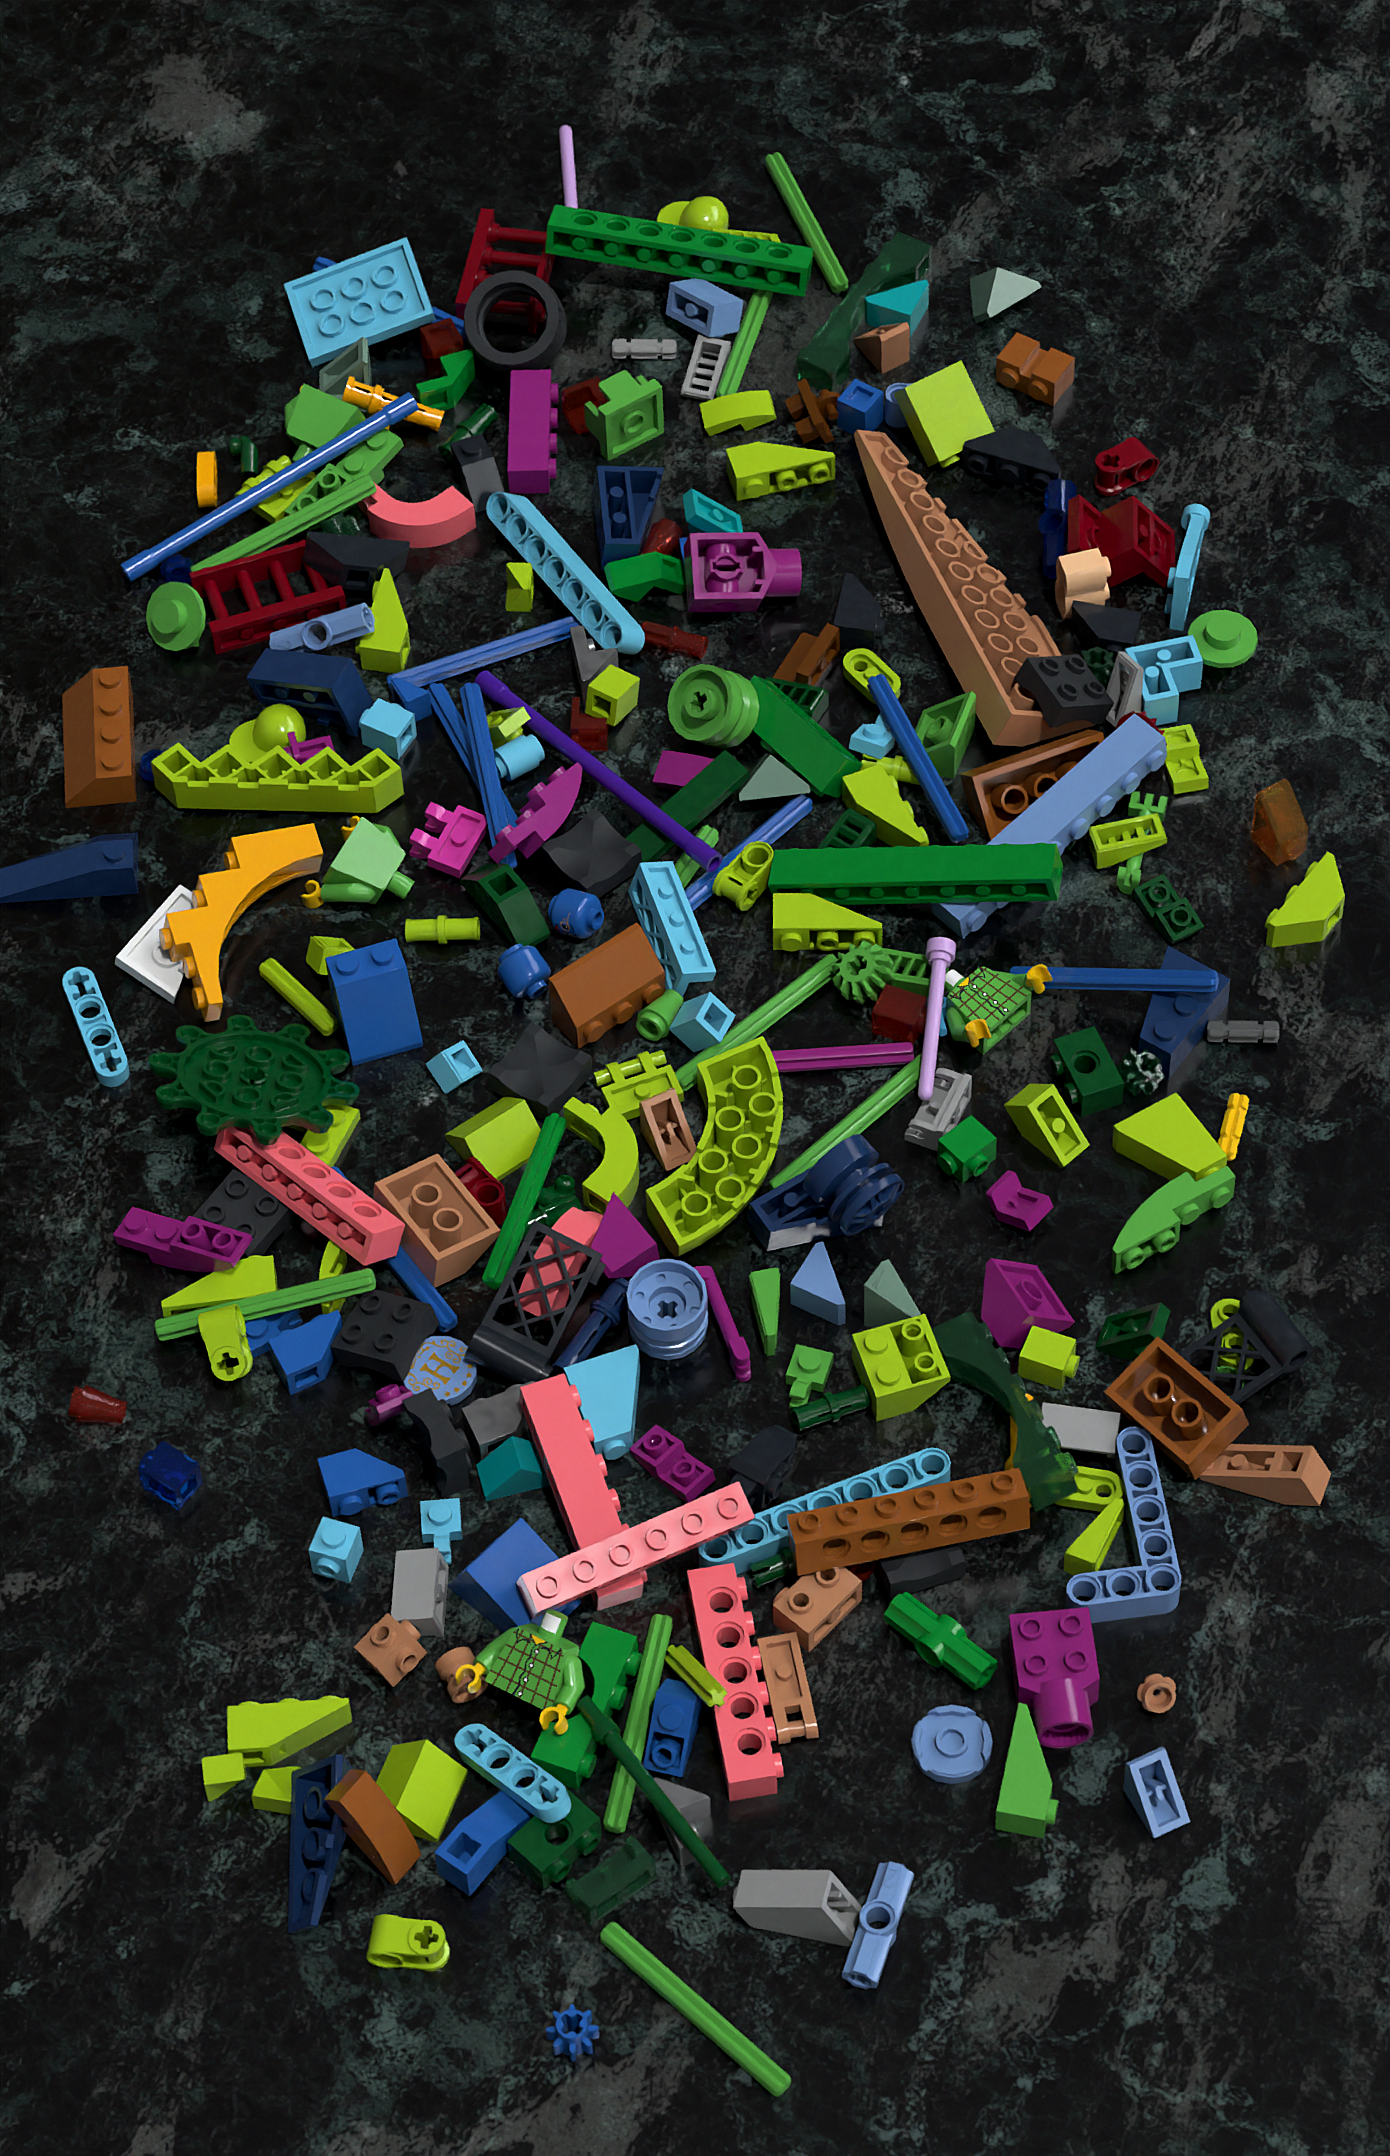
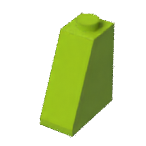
M1177 1093L1114 1125L1113 1148L1120 1154L1170 1181L1188 1172L1194 1181L1197 1182L1220 1170L1227 1164L1226 1153Z

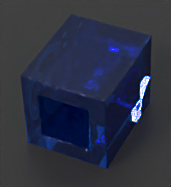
M163 1440L154 1450H149L143 1456L138 1467L142 1487L177 1510H180L203 1484L199 1463Z

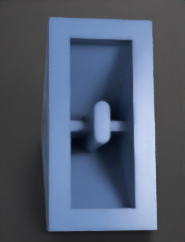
M823 1241L815 1243L790 1283V1301L792 1305L836 1325L845 1324V1301Z
M1160 1747L1126 1763L1123 1789L1153 1838L1190 1822L1165 1748Z

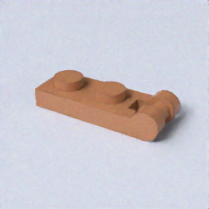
M792 1632L757 1639L778 1744L790 1743V1738L805 1736L806 1740L818 1738L817 1722L797 1633ZM801 1713L802 1720L787 1722L786 1714Z

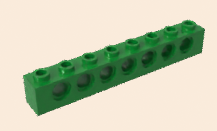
M555 205L547 226L545 253L805 297L811 276L814 248Z

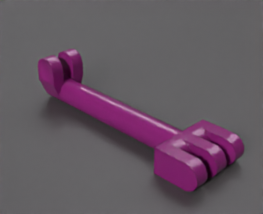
M711 1266L693 1267L705 1281L707 1297L730 1352V1363L737 1380L746 1382L751 1378L750 1352L744 1337L739 1336Z

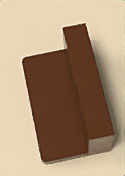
M827 623L818 637L801 633L773 678L817 686L840 650V628Z

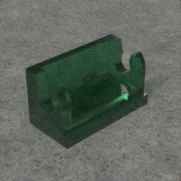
M633 1836L625 1840L626 1844L623 1845L620 1851L577 1881L571 1878L565 1882L567 1886L564 1887V1893L591 1925L657 1879L656 1860L647 1853Z

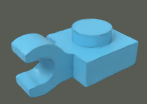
M881 712L875 724L863 723L851 736L849 749L882 759L894 747L895 737L889 731L890 728Z
M460 1499L420 1501L423 1543L434 1542V1548L440 1550L448 1565L452 1564L450 1541L462 1540Z

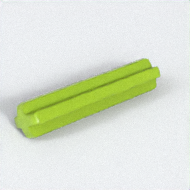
M268 958L264 963H261L259 966L260 976L324 1036H330L338 1030V1019L275 959Z
M674 1645L667 1648L669 1654L665 1657V1662L709 1707L715 1704L718 1707L725 1704L723 1698L727 1695L726 1689L682 1645L677 1648Z

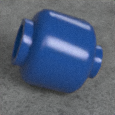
M519 943L506 950L499 957L498 977L513 997L523 998L528 996L530 999H534L546 991L548 988L546 982L551 975V969L534 946H523Z

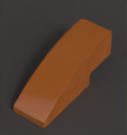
M350 1769L325 1797L324 1800L345 1823L342 1826L345 1832L388 1881L396 1885L422 1854L408 1826L382 1789L367 1771Z

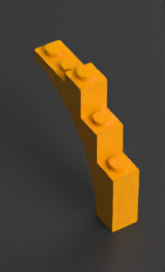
M314 823L231 837L228 852L224 853L226 871L199 875L196 890H192L194 909L166 914L164 927L159 929L162 949L169 951L172 962L183 961L185 976L187 979L192 978L194 984L192 989L194 1006L196 1010L201 1009L205 1022L219 1020L223 998L218 978L219 954L232 925L249 905L269 890L291 879L319 872L323 850Z

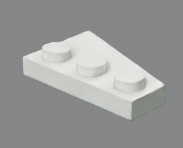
M179 885L115 959V965L173 1004L185 974L183 961H171L169 951L162 949L159 929L164 927L167 913L194 909L192 892L182 885Z

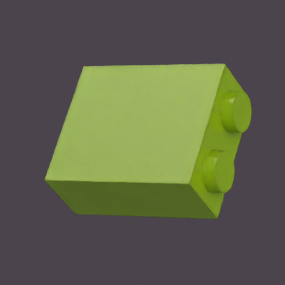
M962 360L893 393L928 467L939 462L941 468L960 460L957 453L963 451L965 441L995 432Z

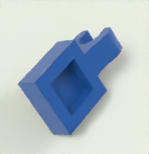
M299 1309L245 1321L246 1335L253 1358L269 1351L268 1340L284 1330L293 1329L303 1323L299 1315Z

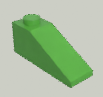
M1019 1703L996 1810L995 1829L1044 1838L1046 1825L1055 1824L1058 1800L1051 1799L1052 1781L1027 1704Z

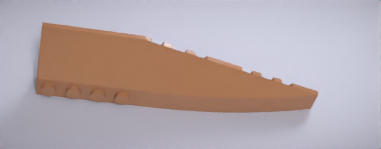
M856 430L854 437L868 483L903 574L965 693L972 691L976 694V714L992 744L1022 747L1095 726V724L1089 721L1078 720L1066 723L1060 727H1049L1044 720L1042 709L1035 696L1026 688L1020 687L1014 679L1026 658L1061 656L1044 623L1037 615L1030 616L1026 612L1024 607L1027 603L1019 593L1012 595L1006 588L1004 583L1007 579L1000 570H996L986 564L988 556L957 519L950 520L944 513L947 508L939 497L932 499L925 490L927 485L925 480L920 475L907 469L909 461L890 438L883 432Z

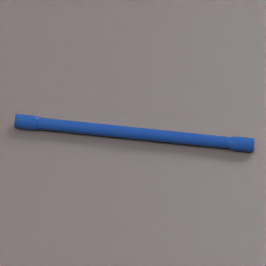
M407 392L384 406L381 411L151 549H146L120 564L124 575L129 582L136 580L156 568L162 561L387 426L394 425L416 412L419 408L415 399Z

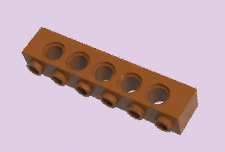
M1019 1468L786 1515L789 1548L798 1576L1030 1528L1029 1495Z

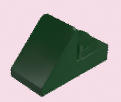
M1160 1302L1107 1316L1095 1348L1102 1353L1134 1361L1157 1336L1162 1340L1171 1311Z

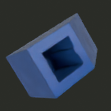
M338 1310L329 1314L318 1315L310 1322L292 1330H284L268 1340L271 1360L290 1395L326 1379L335 1358L330 1346L343 1327Z
M356 1448L318 1458L321 1480L332 1517L342 1514L352 1515L358 1513L363 1508L378 1504L389 1505L395 1503L400 1498L408 1496L403 1470Z
M666 1678L656 1692L643 1764L646 1769L678 1777L684 1775L699 1726L703 1700L685 1682Z

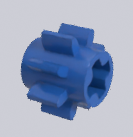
M570 2004L569 2010L561 2014L554 2011L553 2020L556 2026L546 2028L547 2039L556 2040L553 2044L554 2054L558 2055L564 2052L570 2055L572 2061H575L576 2055H580L584 2051L592 2054V2043L589 2039L599 2037L598 2026L590 2025L592 2022V2012L588 2010L582 2013L575 2010L574 2004Z

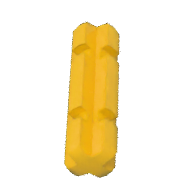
M1237 1093L1229 1096L1220 1138L1217 1142L1226 1153L1227 1161H1232L1236 1156L1237 1146L1245 1121L1244 1118L1249 1106V1098L1246 1095H1239Z

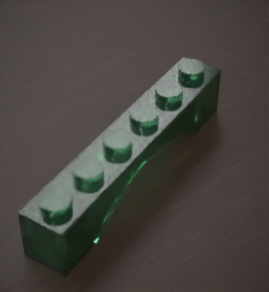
M897 232L890 242L884 243L877 259L866 266L862 278L857 284L851 285L843 302L833 308L828 321L824 326H819L815 331L813 340L807 347H803L799 351L796 358L798 381L806 378L809 386L821 391L827 389L829 392H836L850 374L849 343L856 327L865 317V297L923 280L932 269V245Z
M967 1311L932 1328L950 1378L986 1392L999 1402L1013 1418L1017 1427V1446L1012 1462L1014 1468L1020 1469L1029 1495V1503L1035 1512L1078 1492L1074 1475L1079 1474L1073 1457L1069 1452L1063 1454L1060 1450L1061 1442L1055 1429L1051 1425L1045 1427L1043 1424L1044 1416L1035 1399L1030 1401L1025 1396L1027 1390L1018 1373L1011 1374L1009 1371L1010 1363L1001 1347L995 1349L992 1345L994 1340L987 1324L984 1321L978 1323L972 1312Z

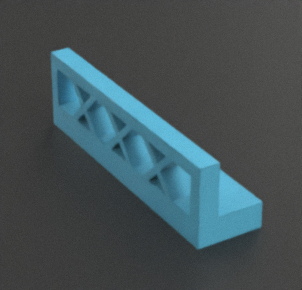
M673 861L639 863L628 893L642 929L665 971L666 990H675L683 998L690 982L713 981L716 969Z

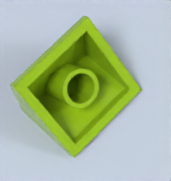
M503 1097L446 1133L445 1139L464 1160L471 1156L477 1158L486 1170L500 1181L528 1163L541 1129L524 1099Z
M426 1739L393 1745L376 1783L394 1805L412 1835L438 1843L468 1772L467 1769Z

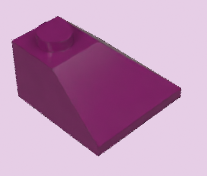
M991 1258L986 1263L981 1318L989 1329L988 1334L997 1345L1022 1349L1032 1325L1058 1333L1069 1328L1074 1323V1320L1037 1265Z

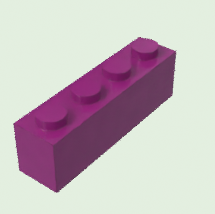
M511 370L507 470L509 494L550 493V479H557L556 459H551V454H557V433H552V429L558 428V408H552V404L559 403L558 383H552L551 370Z

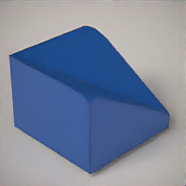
M398 677L391 678L393 702L405 710L414 713L415 722L432 715L430 694L426 690Z

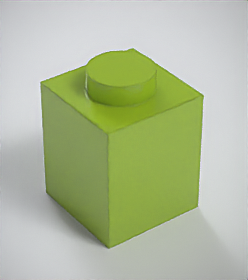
M610 664L588 685L585 713L616 726L637 705L640 678Z
M1032 1325L1019 1355L1018 1376L1062 1390L1067 1377L1074 1378L1079 1366L1080 1356L1075 1355L1076 1339Z

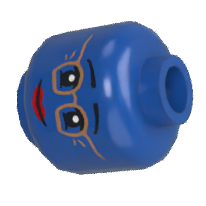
M567 888L551 900L548 908V917L556 932L586 939L602 926L604 912L596 895Z

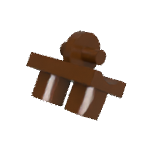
M806 378L797 382L800 392L786 399L785 403L794 420L808 413L810 414V416L795 423L802 441L807 443L820 436L825 444L833 441L834 437L825 417H829L830 420H835L839 417L837 399L840 397V394L824 389L820 391V396L817 398L812 393Z

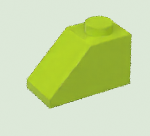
M1029 1084L1004 1104L1021 1135L1060 1167L1066 1166L1090 1145L1054 1084Z

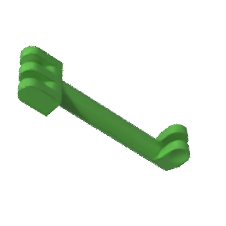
M1133 791L1128 807V816L1140 817L1158 813L1160 821L1163 822L1168 797L1160 796L1158 806H1152L1154 794L1147 793L1144 804L1139 803L1140 792ZM1150 828L1144 830L1146 836L1148 835ZM1143 853L1127 859L1125 867H1119L1117 885L1121 892L1132 894L1133 889L1139 886Z

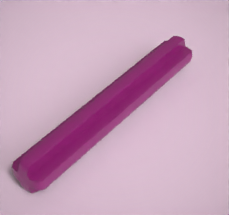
M910 1042L771 1051L779 1073L909 1064L914 1059V1049Z

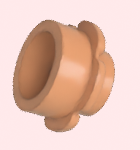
M1161 1674L1149 1675L1146 1677L1144 1684L1139 1685L1137 1698L1143 1702L1142 1706L1146 1710L1155 1713L1165 1712L1175 1703V1683L1170 1677L1164 1678ZM1154 1690H1160L1159 1694L1153 1695Z

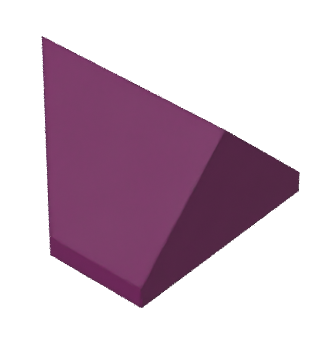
M613 1192L590 1248L603 1254L600 1262L606 1264L603 1272L608 1278L633 1277L639 1268L652 1261L660 1260L657 1243Z

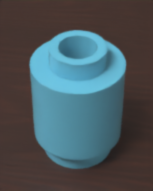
M532 734L526 737L521 735L494 750L499 779L504 778L508 782L538 767L539 762L545 758L540 742Z

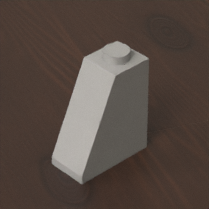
M742 1870L739 1885L735 1888L733 1894V1908L750 1927L851 1947L860 1922L861 1905L831 1870Z

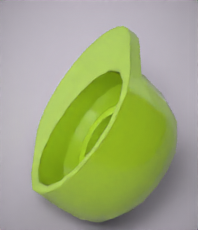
M702 196L695 198L691 202L679 201L667 205L660 211L657 222L712 231V229L728 230L729 219L727 210L719 199L711 196Z
M273 704L266 707L257 719L237 727L230 737L229 745L251 764L277 745L282 749L289 746L287 737L289 732L295 733L297 743L305 741V723L300 713L293 707L285 704Z

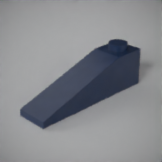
M138 833L100 835L1 868L0 903L138 894Z
M335 1754L292 1771L288 1933L296 1934L318 1925L347 1835L342 1828L345 1823L324 1800L350 1769H354L343 1755Z

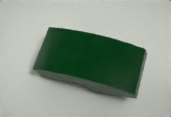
M1165 874L1133 889L1131 895L1138 906L1170 943L1174 944L1204 928L1203 923L1187 898H1179Z

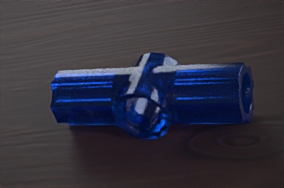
M1060 478L1049 481V486L1045 488V513L1042 514L1038 523L1039 530L1044 535L1043 574L1048 579H1057V558L1069 554L1067 550L1068 500L1075 497L1077 492V486L1071 480L1066 481Z

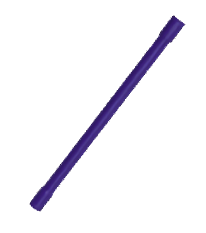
M482 671L476 677L474 684L477 683L480 686L481 692L505 709L524 707L531 719L524 723L527 727L574 764L578 762L585 773L683 849L687 856L707 872H713L720 866L722 862V855L701 838L691 834L511 692L509 687L489 671Z

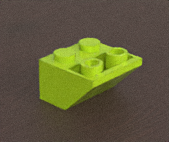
M926 1314L852 1334V1360L861 1383L866 1386L869 1392L871 1409L876 1421L914 1411L950 1381V1374Z

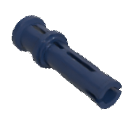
M609 1278L607 1281L608 1288L600 1299L594 1300L590 1304V1316L572 1338L557 1361L551 1366L554 1368L553 1371L556 1375L564 1374V1367L585 1361L608 1328H613L621 1322L620 1315L627 1307L626 1293L629 1281L624 1278Z

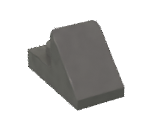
M583 625L571 627L570 635L572 654L583 702L585 703L588 685L610 664L618 668L619 666L617 648L595 651L593 638H586Z
M657 1777L654 1778L698 1835L693 1822L711 1814L710 1798L694 1790ZM655 1808L681 1867L695 1862L694 1856Z

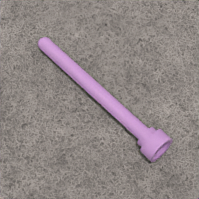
M564 125L559 130L564 203L567 207L578 208L572 129Z
M945 937L929 939L926 947V958L929 960L928 963L932 968L918 1096L923 1101L931 1099L933 1095L946 968L955 959L956 943Z

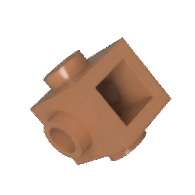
M388 1613L377 1624L372 1626L369 1632L354 1646L370 1667L393 1687L409 1671L415 1668L418 1662L427 1654L417 1641L422 1636L419 1631L406 1619L399 1623Z

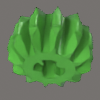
M863 940L859 948L849 943V952L846 955L838 953L841 963L831 966L833 973L836 975L832 980L845 999L850 1001L854 999L857 1003L864 1005L868 997L872 1001L877 1002V993L880 991L889 992L886 982L895 979L894 973L891 971L894 964L893 960L886 955V951L880 945L875 944L872 946L869 942Z

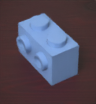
M693 278L670 283L666 314L708 337L723 338L725 334L739 332L743 300L705 280Z

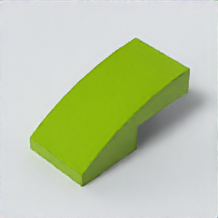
M768 390L734 393L700 404L704 427L709 436L739 424L742 425L745 431H748L776 419L771 394Z
M1191 724L1159 729L1164 730L1163 736L1167 743V757L1163 764L1173 794L1208 789V775L1200 759L1199 743Z
M330 1239L322 1258L319 1280L342 1275L347 1264L346 1251ZM346 1297L321 1303L322 1313L329 1314L336 1310L340 1311Z

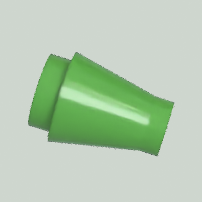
M668 989L662 996L638 1013V1020L636 1022L639 1033L651 1041H657L660 1038L666 1037L670 1032L669 1028L679 1008L683 1005L682 996L677 991Z

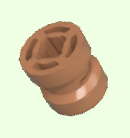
M458 1647L448 1651L435 1664V1669L440 1678L447 1681V1691L455 1703H464L475 1699L488 1686L484 1674L480 1676L481 1687L475 1693H469L467 1690L468 1685L474 1681L475 1677L465 1676L462 1682L457 1684L455 1675L458 1668L466 1664L474 1666L473 1660L475 1656L468 1647Z

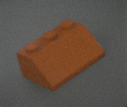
M637 922L548 978L552 1021L578 1049L589 1042L597 1041L604 1032L618 1023L621 1024L628 1021L635 1012L651 1004L666 991L665 971Z

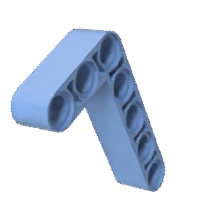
M1139 1427L1125 1428L1119 1433L1115 1453V1467L1117 1475L1123 1483V1503L1136 1566L1081 1573L1073 1576L1067 1584L1065 1609L1089 1607L1091 1623L1165 1614L1175 1609L1179 1602L1181 1574L1150 1435ZM1128 1450H1137V1451H1139L1140 1453H1138V1454H1131V1453H1128L1127 1451H1128ZM1142 1483L1147 1485V1487L1138 1488L1133 1484ZM1150 1517L1155 1521L1145 1522L1140 1518ZM1157 1551L1162 1555L1151 1556L1148 1554V1552ZM1165 1586L1168 1587L1170 1590L1159 1591L1154 1587ZM1126 1591L1131 1595L1120 1596L1117 1595L1115 1592ZM1086 1596L1092 1600L1085 1602L1077 1600L1076 1597Z

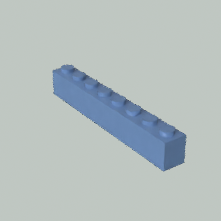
M1134 713L987 845H1000L1003 843H1056L1061 856L1065 847L1074 839L1082 838L1087 833L1090 825L1100 816L1104 817L1109 814L1114 808L1115 803L1125 794L1132 793L1149 772L1156 771L1163 765L1167 757L1165 737ZM1009 902L931 903L933 914L964 939L971 931L979 930L986 922L987 917L997 908H1003Z

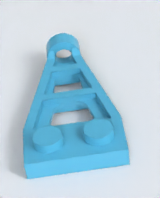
M1200 504L1188 505L1183 511L1181 525L1187 532L1177 568L1171 567L1169 571L1167 588H1172L1173 594L1168 593L1165 614L1171 615L1169 629L1183 631L1203 535L1204 531L1208 528L1210 512Z

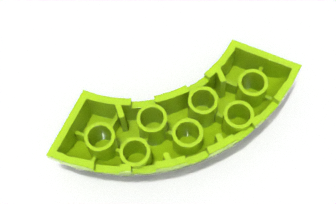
M763 1036L696 1064L698 1091L704 1101L708 1114V1120L706 1121L703 1135L696 1147V1153L687 1165L683 1164L672 1175L646 1189L647 1215L662 1241L675 1257L700 1246L737 1218L763 1184L772 1165L781 1135L783 1093L773 1054Z

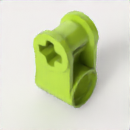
M755 841L746 845L734 860L717 874L712 885L713 893L734 901L736 907L741 911L748 910L768 888L774 855L772 847L762 841Z
M238 1304L199 1313V1329L207 1348L214 1375L224 1381H233L247 1375L253 1365V1356L246 1335L244 1317ZM237 1358L239 1365L227 1367L225 1360Z
M385 1914L374 1917L366 1958L370 1963L385 1968L401 1967L426 1971H436L447 1963L450 1949L445 1940L443 1928L437 1922L401 1918Z

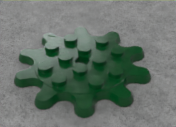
M238 1014L227 1019V1030L222 1033H207L196 1026L184 1025L175 1032L179 1046L184 1049L183 1052H156L148 1057V1065L154 1075L175 1081L156 1089L155 1096L159 1106L169 1110L177 1108L195 1109L199 1112L196 1117L198 1130L206 1136H214L227 1127L236 1126L252 1131L257 1142L260 1144L273 1145L278 1141L281 1136L282 1127L297 1125L314 1133H326L333 1124L334 1117L323 1106L352 1105L360 1092L356 1084L341 1081L332 1076L345 1071L350 1063V1055L341 1049L318 1051L306 1046V1042L310 1037V1030L302 1024H288L278 1032L269 1033L257 1029L253 1019L249 1016ZM250 1080H255L254 1084H250Z

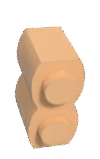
M1099 548L1057 558L1055 599L1063 620L1071 618L1073 600L1105 606V600L1110 598L1107 577L1111 576V567L1106 556L1102 557Z

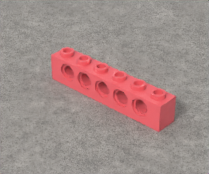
M232 1126L218 1133L214 1147L217 1153L274 1195L365 1266L397 1255L405 1223L284 1131H281V1136L273 1145L260 1144L257 1142L253 1132L247 1128Z
M738 1481L521 1575L516 1584L533 1619L545 1614L547 1609L554 1610L747 1526L755 1516Z
M734 1563L688 1570V1592L703 1667L727 1691V1695L723 1698L725 1704L721 1707L715 1704L711 1706L729 1801L776 1794L777 1778L784 1777L780 1753H772L770 1742L776 1741L773 1717L765 1718L763 1706L769 1705L766 1682H758L756 1671L762 1670L759 1647H751L749 1636L755 1635L751 1611L744 1612L742 1601L748 1600L745 1578H737ZM720 1607L730 1609L728 1612L725 1613H717L714 1611L715 1609ZM725 1642H733L737 1644L735 1647L732 1648H724L720 1646ZM732 1677L744 1679L740 1683H730L727 1680ZM740 1712H746L751 1714V1716L746 1719H739L735 1717V1715ZM746 1748H755L759 1752L753 1755H746L741 1751Z

